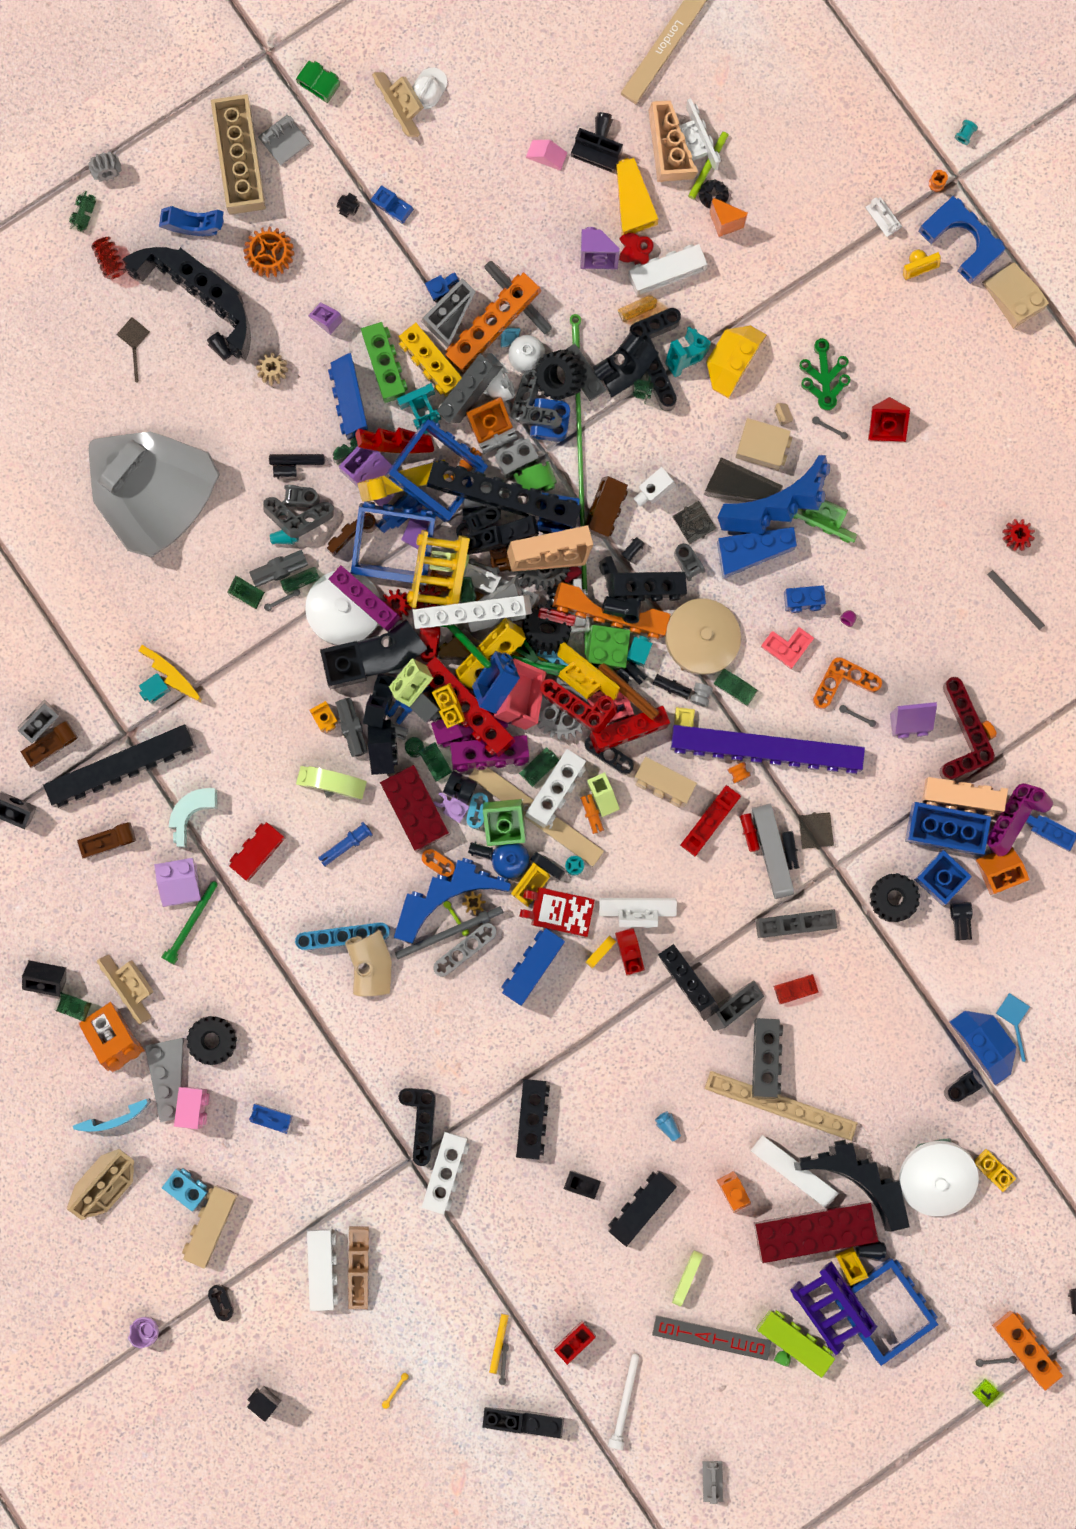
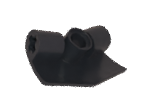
M630 331L617 351L593 366V370L599 380L604 381L610 396L614 397L637 383L656 359L659 352L637 333ZM619 354H622L625 358L623 364L618 362Z
M407 619L388 633L358 641L367 677L401 669L412 658L415 659L427 650V647ZM387 638L393 640L390 647L383 646V642Z

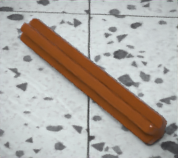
M605 663L598 667L605 676L620 687L619 692L651 720L658 716L659 711Z

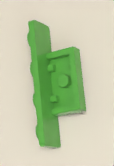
M827 500L821 504L819 510L806 509L805 511L798 508L797 514L793 517L794 519L804 520L809 526L822 528L823 532L829 535L835 534L847 543H854L857 537L856 533L840 527L848 510Z

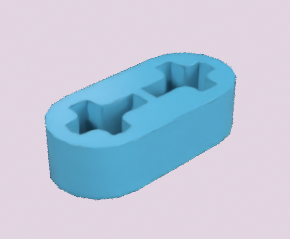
M476 793L472 796L467 814V824L470 828L478 829L484 823L483 804H481L480 810L476 809L477 803L474 802L479 796L483 797V801L488 802V798L484 793ZM475 812H479L478 819L481 820L480 823L477 822L476 825H472L470 817L474 818Z

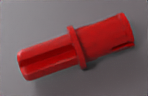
M751 813L739 816L743 827L742 834L746 838L749 851L756 852L760 850L756 836L757 829L754 827Z

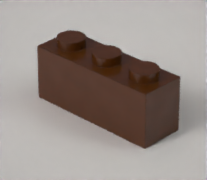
M610 476L601 479L584 526L588 525L590 534L601 539L608 538L613 534L615 529L613 524L621 513L620 506L627 497L628 491L626 489L628 484Z

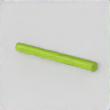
M722 131L713 148L715 152L720 153L729 136L728 133ZM709 158L688 195L693 200H695L701 185H703L712 168Z

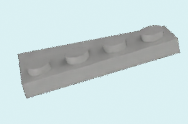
M184 1038L145 1046L160 1122L175 1119L178 1091L182 1082Z

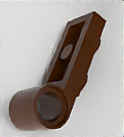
M365 513L364 520L371 519L373 523L369 527L364 526L363 532L372 533L377 527L376 519L373 514ZM357 519L351 524L347 523L342 528V533L338 537H333L328 542L327 550L333 557L355 536Z
M65 721L57 725L52 732L20 752L29 767L33 768L74 742L78 736L70 723Z
M131 822L117 825L112 829L79 839L77 843L82 859H86L136 841Z

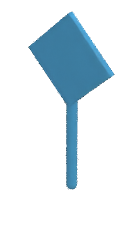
M1009 993L996 1014L1014 1025L1021 1059L1025 1062L1026 1059L1018 1025L1030 1006Z

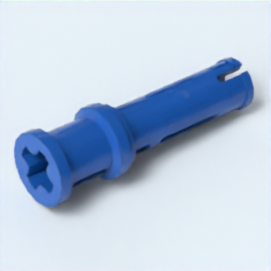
M363 821L361 826L352 832L349 831L346 838L319 856L318 859L323 861L321 863L326 867L351 847L359 846L361 841L368 836H373V834Z

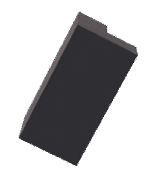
M579 128L571 151V157L614 173L623 152V144Z

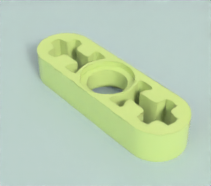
M693 1250L672 1299L673 1304L682 1306L701 1262L702 1253Z

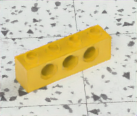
M504 618L477 648L488 660L491 658L489 656L493 655L495 651L502 654L507 653L511 656L524 643L526 637L522 628L509 619ZM471 653L455 670L458 681L473 690L472 685L484 669V666Z

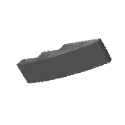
M835 909L755 919L758 938L837 929Z

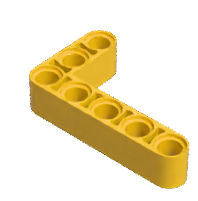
M433 462L402 470L399 473L417 487L426 485ZM449 474L444 475V479L450 478ZM385 475L357 483L362 502L387 497V495L403 491L386 478Z

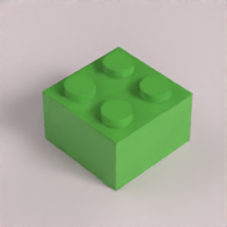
M592 625L588 632L585 659L597 668L605 663L612 670L625 669L630 630Z
M522 799L484 802L483 817L487 846L526 842Z

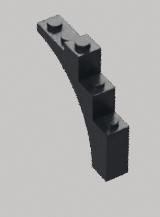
M846 1139L835 1141V1145L829 1146V1151L818 1153V1157L811 1159V1155L799 1158V1162H794L795 1170H827L855 1183L874 1203L885 1231L892 1232L910 1227L900 1181H894L892 1178H885L880 1181L877 1163L871 1162L869 1159L857 1161L853 1142L846 1143Z

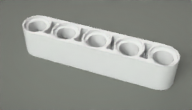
M763 1135L750 1150L826 1209H828L839 1194L809 1170H795L794 1162L797 1161Z

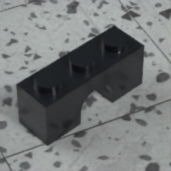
M378 674L373 694H370L366 704L363 724L382 728L394 697L389 686L396 678Z

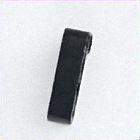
M404 1088L398 1095L400 1103L405 1106L417 1107L413 1161L418 1166H425L431 1159L436 1095L429 1089ZM405 1091L412 1093L413 1099L411 1102H405L402 1099ZM424 1093L431 1094V1103L425 1104L422 1101L421 1097ZM423 1112L430 1114L431 1119L429 1123L421 1122L420 1115ZM421 1132H426L429 1135L428 1142H420L418 1135ZM417 1145L422 1147L429 1146L428 1149H424V1155L427 1156V1159H424L423 1162H420V1159L417 1158V1155L421 1153V1148L417 1149Z

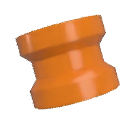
M745 762L728 769L729 774L733 776L732 781L734 784L751 776L750 772L745 768Z

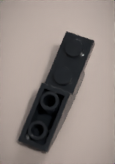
M531 515L501 526L495 525L465 535L470 538L467 555L508 547L512 541L539 535L536 517Z
M485 1407L482 1428L561 1439L564 1418L531 1411Z

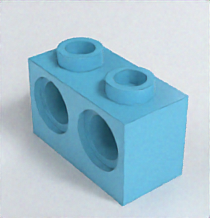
M177 1168L162 1186V1189L193 1212L208 1193L207 1185L200 1180L196 1182L192 1179V1174L185 1168ZM176 1177H181L184 1181L181 1188L176 1187L174 1184ZM191 1189L198 1190V1199L194 1200L190 1197Z

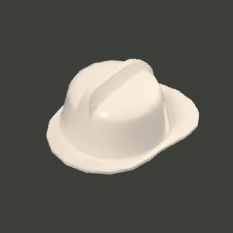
M435 67L423 70L418 76L412 88L424 109H430L437 104L446 89L447 77L442 70Z

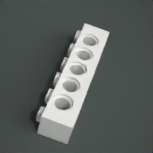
M530 595L413 610L415 629L532 614Z

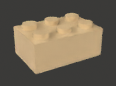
M646 756L633 780L636 782L637 787L646 790V788L652 790V794L660 799L666 797L671 800L670 804L678 808L680 806L685 807L697 784Z

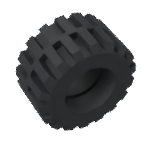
M568 349L545 354L543 358H540L538 361L540 364H537L535 368L537 369L535 377L538 379L536 384L540 385L539 390L541 392L544 391V395L546 397L550 396V399L561 400L579 393L581 388L585 386L583 381L587 380V376H585L587 369L583 367L585 365L584 361H580L581 357L578 354L575 355V352L572 350L568 351ZM558 365L565 373L564 384L557 377Z

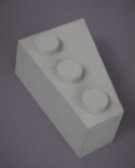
M463 278L421 320L447 348L476 292Z

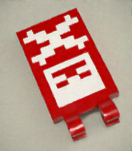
M538 887V892L524 890L523 898L534 900L532 911L520 909L519 917L531 919L532 926L588 937L595 899Z

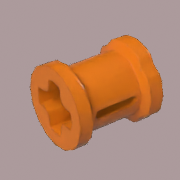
M942 170L934 171L928 183L929 188L934 192L942 191L948 180L947 173Z

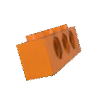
M1009 1311L992 1326L1038 1385L1046 1391L1063 1377L1060 1372L1062 1368L1056 1360H1050L1047 1356L1049 1351L1043 1344L1039 1346L1035 1341L1037 1338L1035 1333L1030 1328L1027 1330L1024 1327L1023 1323L1025 1321L1018 1313L1014 1314ZM1019 1328L1021 1335L1019 1338L1014 1339L1012 1332ZM1032 1344V1353L1026 1354L1025 1347ZM1045 1360V1368L1038 1370V1362Z

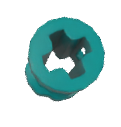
M963 120V126L954 138L958 142L968 145L971 136L978 130V126L970 120Z

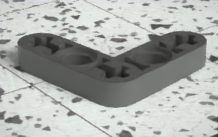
M534 369L525 371L511 410V417L521 424L550 429L558 428L562 423V416L557 411L533 406L540 387L539 384H536L538 379L535 377V372L537 371ZM526 392H530L529 398L523 400V395ZM540 412L539 419L533 421L534 414ZM546 417H548V418H554V417H555V419H554V420H551V422H550L548 419H546Z
M275 497L266 498L263 502L264 513L292 538H298L334 516L333 505L329 502L319 503L298 516H295ZM281 515H285V516H287L288 518L282 520V519H279L278 517L281 516ZM313 518L315 520L313 522H307L305 519Z

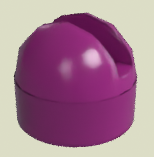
M848 610L841 615L840 621L846 626L852 627L857 617L854 611Z

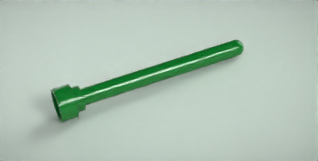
M455 624L441 626L447 627L485 668L491 667V662Z
M212 881L209 884L201 901L197 904L173 946L167 952L164 951L161 958L175 965L179 955L177 952L218 886L216 881Z

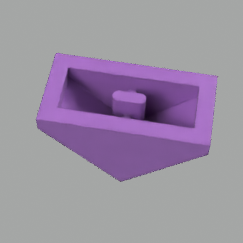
M321 302L308 315L310 319L329 335L343 322L338 311Z
M411 518L401 540L418 549L419 545L416 544L417 536L421 534V530L428 532L429 521Z

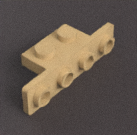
M374 72L372 76L375 84L380 88L384 95V100L391 107L393 115L402 126L404 134L408 137H418L420 132L412 118L424 107L408 79L401 77L392 85L384 72Z
M110 955L99 958L97 963L101 971L105 973L111 986L117 991L122 1002L128 1007L132 1017L138 1024L151 1019V1016L141 1002L154 991L133 960L118 969Z

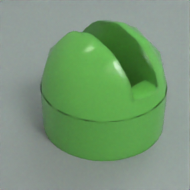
M784 1350L779 1351L775 1356L774 1362L789 1367L791 1356Z

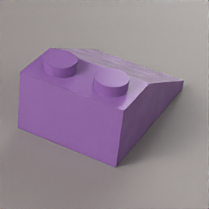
M937 702L897 706L890 713L892 736H898V739L909 738V734H917V737L928 736V732L934 729Z

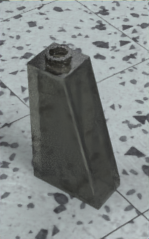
M721 457L704 495L740 502H752L781 492L783 486Z

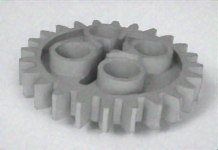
M557 678L558 684L588 704L585 697L565 681L562 683L560 678ZM548 689V690H547V691H551V692L555 693L554 689H552V690H551V689ZM542 695L538 720L541 723L538 728L545 727L544 734L550 731L551 738L557 734L559 740H561L562 735L568 740L569 734H572L575 738L576 731H579L581 734L583 733L581 729L583 725L574 718L572 725H564V718L569 716L564 711L562 712L559 724L556 725V720L561 711ZM566 698L562 699L561 704L565 703ZM584 708L578 709L577 712H576V714H577V715L582 714L585 709H584ZM550 709L555 710V717L547 719L546 712Z

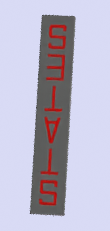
M656 1315L652 1332L653 1336L768 1360L772 1342L764 1338Z

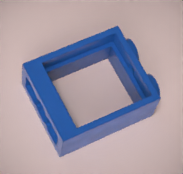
M495 651L489 660L491 667H484L472 685L479 707L495 714L520 679L513 658L507 653L502 654L498 651Z

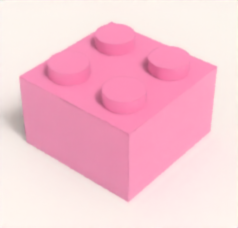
M179 1087L174 1127L200 1129L203 1128V1125H206L207 1113L204 1112L205 1106L209 1105L210 1094L207 1093V1089Z

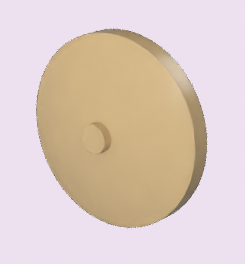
M694 599L682 604L670 616L665 634V643L670 656L681 668L693 674L709 675L721 671L734 660L740 648L741 631L735 616L723 604L711 599Z

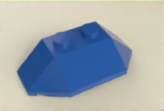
M963 1011L949 1021L995 1086L1011 1075L1017 1047L994 1015Z

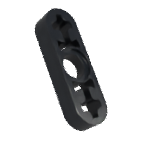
M590 736L585 740L584 746L587 752L622 775H628L632 772L634 763L629 757L613 747L608 750H612L615 757L613 760L608 761L603 756L605 751L598 755L595 748H589ZM618 755L621 756L619 761H621L622 763H625L626 761L629 762V770H621L622 766L618 762L616 766L613 765V763L617 760Z

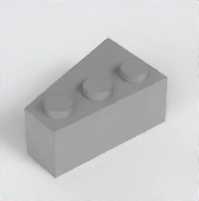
M517 576L478 601L523 595ZM526 615L506 618L513 622L526 618ZM504 618L468 622L470 631L474 632L497 626Z

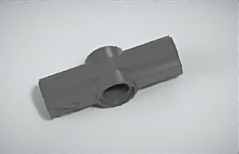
M298 550L285 557H276L268 561L266 565L249 571L255 587H258L273 580L284 579L290 573L308 566L303 551Z
M351 697L335 702L341 720V729L344 738L347 740L351 756L358 757L368 753L362 735L359 717L356 716Z

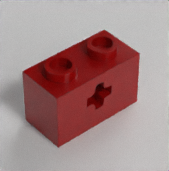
M582 1320L554 1347V1351L568 1365L596 1338V1335Z

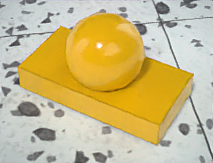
M920 249L911 252L909 256L910 263L903 267L904 279L908 280L939 268L941 262L939 252L929 256Z

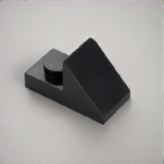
M570 1170L563 1189L595 1200L601 1181Z

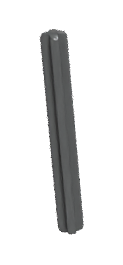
M489 261L484 266L485 270L502 289H508L512 285L511 281L493 261ZM517 290L514 292L513 297L520 298L523 294ZM530 303L523 312L543 334L549 333L552 326Z

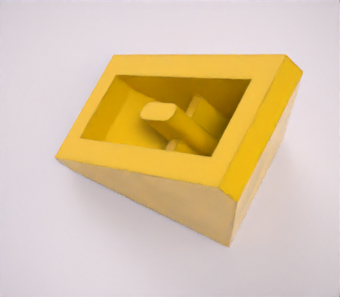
M853 1247L835 1255L850 1286L869 1278Z

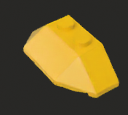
M751 325L726 329L706 361L711 386L714 391L729 399L767 334Z

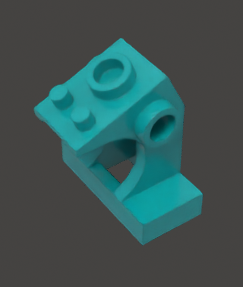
M687 327V333L684 337L690 346L683 347L678 339L670 344L665 364L674 377L680 376L683 369L702 361L708 353L711 341L704 335L699 334L695 328Z
M432 383L397 398L401 410L410 406L415 417L413 423L417 430L427 419L438 424L442 420L437 409L433 410L428 400V397L435 395ZM427 407L429 414L423 417L419 416L417 411Z

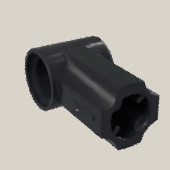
M608 596L604 598L602 613L622 617L623 621L630 624L639 622L641 601L635 598H628L626 600Z
M971 902L951 903L950 914L954 924L955 941L972 940L971 919L973 912Z

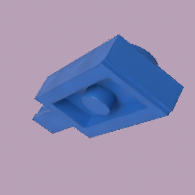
M407 493L393 504L394 508L410 507L413 508V511H417L423 506ZM383 514L382 519L376 526L381 532L385 533L390 528H398L409 518Z
M1029 815L1025 822L1032 827L1031 831L1068 852L1071 851L1076 841V833L1045 816L1039 815L1038 818Z

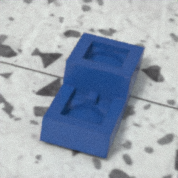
M382 185L371 198L372 203L401 224L406 221L414 210L411 205L399 199L395 193Z

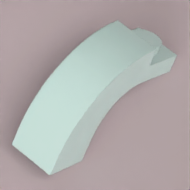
M203 788L192 791L181 798L175 805L170 816L169 828L176 829V832L173 833V842L177 844V847L187 848V824L195 812L203 809H217V789Z

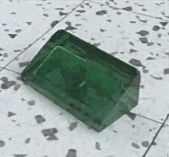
M312 567L285 578L280 583L283 591L287 594L295 589L316 582L320 577L316 568Z

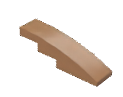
M349 1226L348 1309H368L369 1226Z

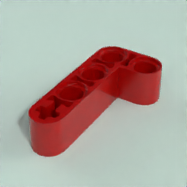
M552 679L544 680L540 685V690L548 701L594 733L603 731L617 712V706L609 696H602L591 707ZM554 689V691L557 693L556 696L553 692L547 690ZM570 698L569 702L561 704L562 699ZM605 704H611L608 710H603ZM580 708H584V709H585L582 714H580V715H577V714H576V712H577L578 709H580ZM594 719H600L597 725H591V722Z

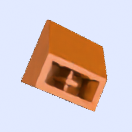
M1013 847L1004 856L991 853L976 859L990 895L1030 880L1022 860Z

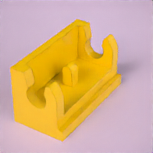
M533 863L511 895L529 907L533 900L523 898L524 890L538 892V887L543 888L551 876Z

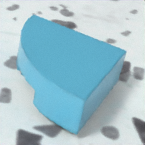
M506 328L502 332L501 348L510 346L519 337L520 328Z

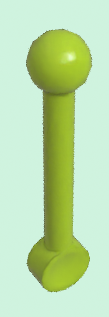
M445 901L444 907L449 910L457 924H461V921L451 908V903ZM468 929L462 931L463 936H467L469 934Z

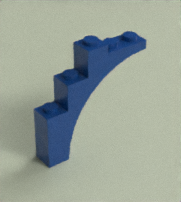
M818 455L814 464L805 475L781 492L752 502L724 503L717 517L721 530L764 534L771 520L791 522L794 515L797 514L798 508L819 510L821 504L825 501V491L822 489L824 480L830 473V464L827 462L826 455Z
M463 858L462 861L457 860L451 882L448 881L449 878L439 874L437 878L432 876L426 899L423 898L424 894L412 891V894L407 893L394 938L413 944L419 929L427 917L445 901L464 892L479 889H495L509 892L511 884L508 883L509 879L497 876V879L490 878V874L479 871L477 874L475 873L477 866L473 864V860Z

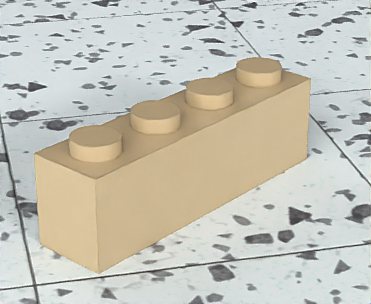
M218 1185L214 1186L213 1189H209L206 1199H208L206 1207L202 1206L198 1214L200 1221L198 1225L194 1224L190 1235L193 1237L190 1243H186L183 1248V1260L203 1269L207 1267L238 1194Z

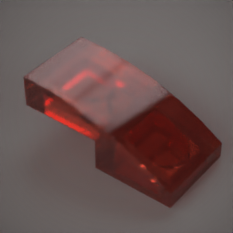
M813 974L774 986L779 1005L819 993Z

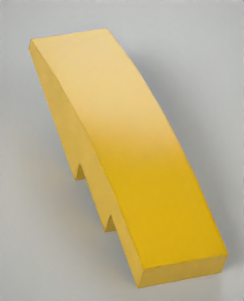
M141 645L138 651L154 661L151 667L167 676L165 684L198 702L202 701L192 685L175 667L157 653Z

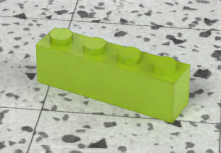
M769 1309L757 1326V1331L822 1378L835 1360L832 1356L833 1351L825 1345L821 1348L816 1344L817 1339L809 1333L805 1336L800 1332L801 1328L794 1322L787 1323L782 1313L777 1310L772 1312Z

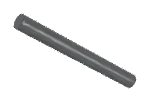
M993 570L987 574L1039 630L1045 626Z

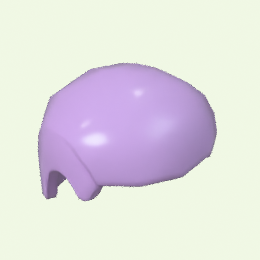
M146 1316L137 1318L130 1325V1334L128 1336L130 1343L137 1348H145L154 1344L159 1335L156 1321Z

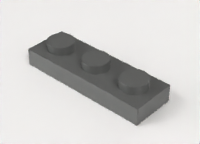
M574 343L568 347V351H574L575 355L578 354L581 357L580 361L585 363L583 367L587 369L585 373L587 380L583 381L585 386L581 389L589 401H592L605 393L606 388L596 376L576 344Z

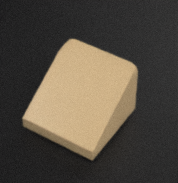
M777 403L774 411L780 425L792 422L793 417L786 403Z

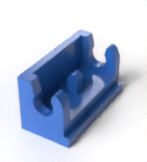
M257 1103L253 1105V1112L249 1118L250 1122L287 1134L293 1115Z

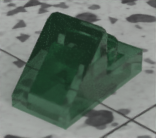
M436 742L418 751L436 782L452 773Z
M62 992L54 1010L85 1022L92 1003Z

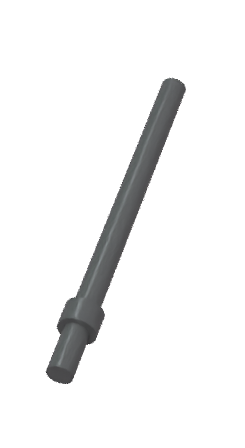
M499 906L488 912L485 910L479 913V916L395 952L397 959L403 958L482 922L485 924L491 918L503 914V909Z

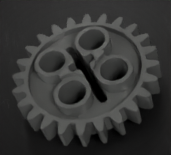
M571 567L514 571V573L518 572L517 578H523L522 583L529 582L528 587L534 584L537 590L539 586L546 590L547 585L553 589L555 584L558 586L561 581L564 582Z

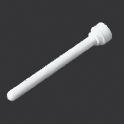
M636 1353L631 1357L615 1433L609 1438L608 1447L623 1450L625 1443L622 1433L639 1361V1355Z

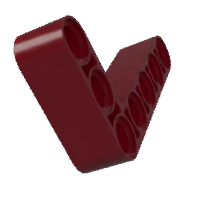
M958 677L949 678L944 683L943 690L971 753L941 766L939 774L942 779L953 780L986 766L995 757L966 688ZM949 682L957 684V691L950 690ZM958 699L965 702V708L962 709L957 706L956 702ZM965 717L972 718V726L965 724ZM973 734L980 736L981 742L979 744L972 740ZM981 752L988 754V761H983L980 758ZM964 759H968L971 762L970 769L963 766L962 762ZM946 767H951L954 770L953 776H948L945 773Z

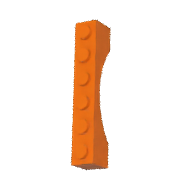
M562 582L558 584L552 606L557 608V611L566 614L568 611L573 612L579 618H593V621L596 623L604 624L607 622L611 623V626L614 628H628L634 634L646 633L648 634L647 637L656 640L665 636L671 615L670 613L651 609L640 613L638 623H626L622 617L602 613V608L594 604L580 587Z

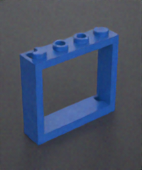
M427 419L385 474V477L425 508L432 511L433 514H436L442 521L447 522L452 518L465 498L456 496L448 509H446L400 474L397 469L425 431H428L476 469L475 471L484 473L488 465L485 464L482 457L472 454L467 445L459 444L455 440L454 435L447 431L444 432L440 429L438 423ZM468 480L464 486L471 487L473 484Z
M371 501L360 503L351 574L413 583L415 571L359 563L365 512L429 521L428 537L431 538L434 536L436 514H432L430 510L413 511V508L410 507L398 509L394 508V505L391 504L378 506ZM426 545L425 556L431 557L432 545ZM423 564L421 575L428 576L429 564Z
M888 1258L867 1273L869 1278L849 1287L855 1294L891 1268L928 1320V1323L884 1355H882L870 1336L865 1338L862 1333H858L880 1366L938 1326V1323L935 1321L938 1317L934 1311L926 1308L924 1305L926 1302L925 1298L920 1292L916 1293L912 1287L915 1284L909 1276L905 1277L902 1274L901 1270H903V1267L898 1260L893 1261L891 1258ZM835 1300V1303L842 1311L844 1307L839 1300ZM847 1316L846 1318L852 1327L856 1326L851 1317Z

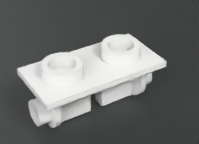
M881 197L874 198L871 204L865 207L886 237L902 228Z

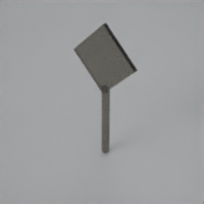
M131 317L116 335L132 347L134 376L137 383L139 379L136 348L150 331Z

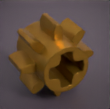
M472 891V896L464 895L467 901L462 903V905L468 907L466 913L472 910L474 915H476V910L484 911L481 904H485L486 901L480 900L481 893L475 896L474 891ZM478 899L477 903L479 906L469 907L471 905L469 900Z

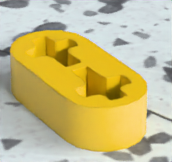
M609 935L585 963L593 969L617 941Z

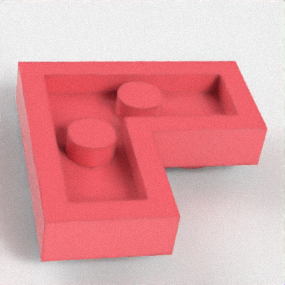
M798 627L787 642L772 631L761 645V648L792 669L814 637Z

